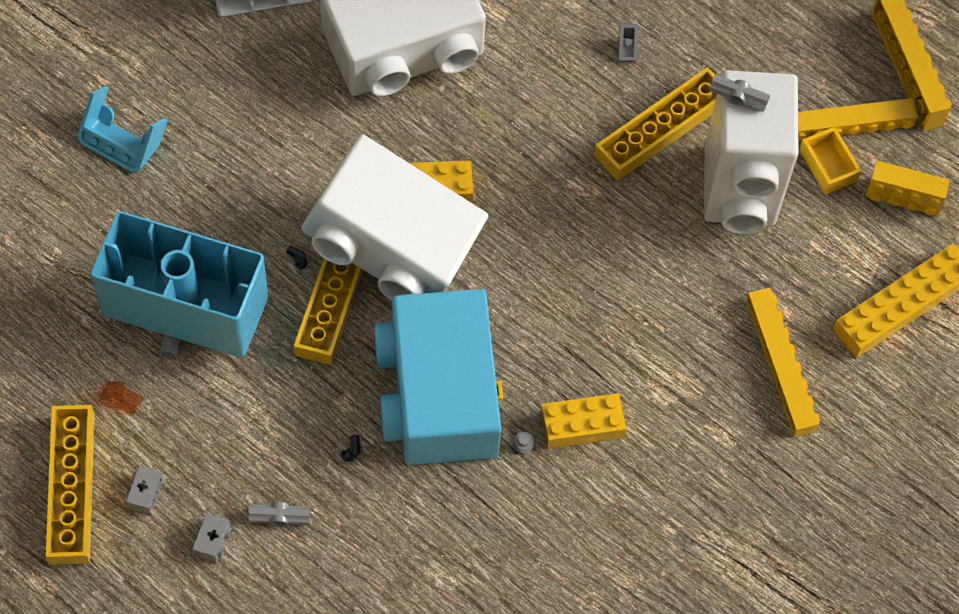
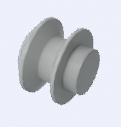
M520 432L515 436L514 448L517 452L526 454L533 449L534 438L530 433Z

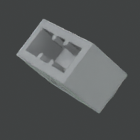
M139 466L138 471L133 473L131 490H127L125 495L128 509L149 515L152 514L164 481L161 471Z
M206 513L192 549L194 556L217 563L219 557L222 558L224 555L226 539H230L233 528H231L230 520Z

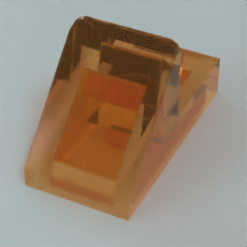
M109 381L99 396L100 399L131 415H134L143 401V396L127 389L123 381Z

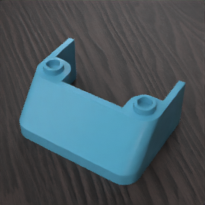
M105 86L90 94L78 132V140L83 146L131 172H136L143 168L159 147L168 119L164 118L150 125L149 131L144 133L142 139L113 124L114 112L111 107L104 104L109 87Z

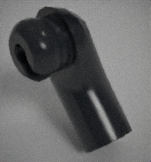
M290 245L286 253L295 258L296 268L304 269L307 266L305 252Z
M359 435L350 436V447L345 449V451H341V458L346 462L352 461L360 454Z

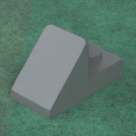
M620 24L618 60L637 61L639 24Z

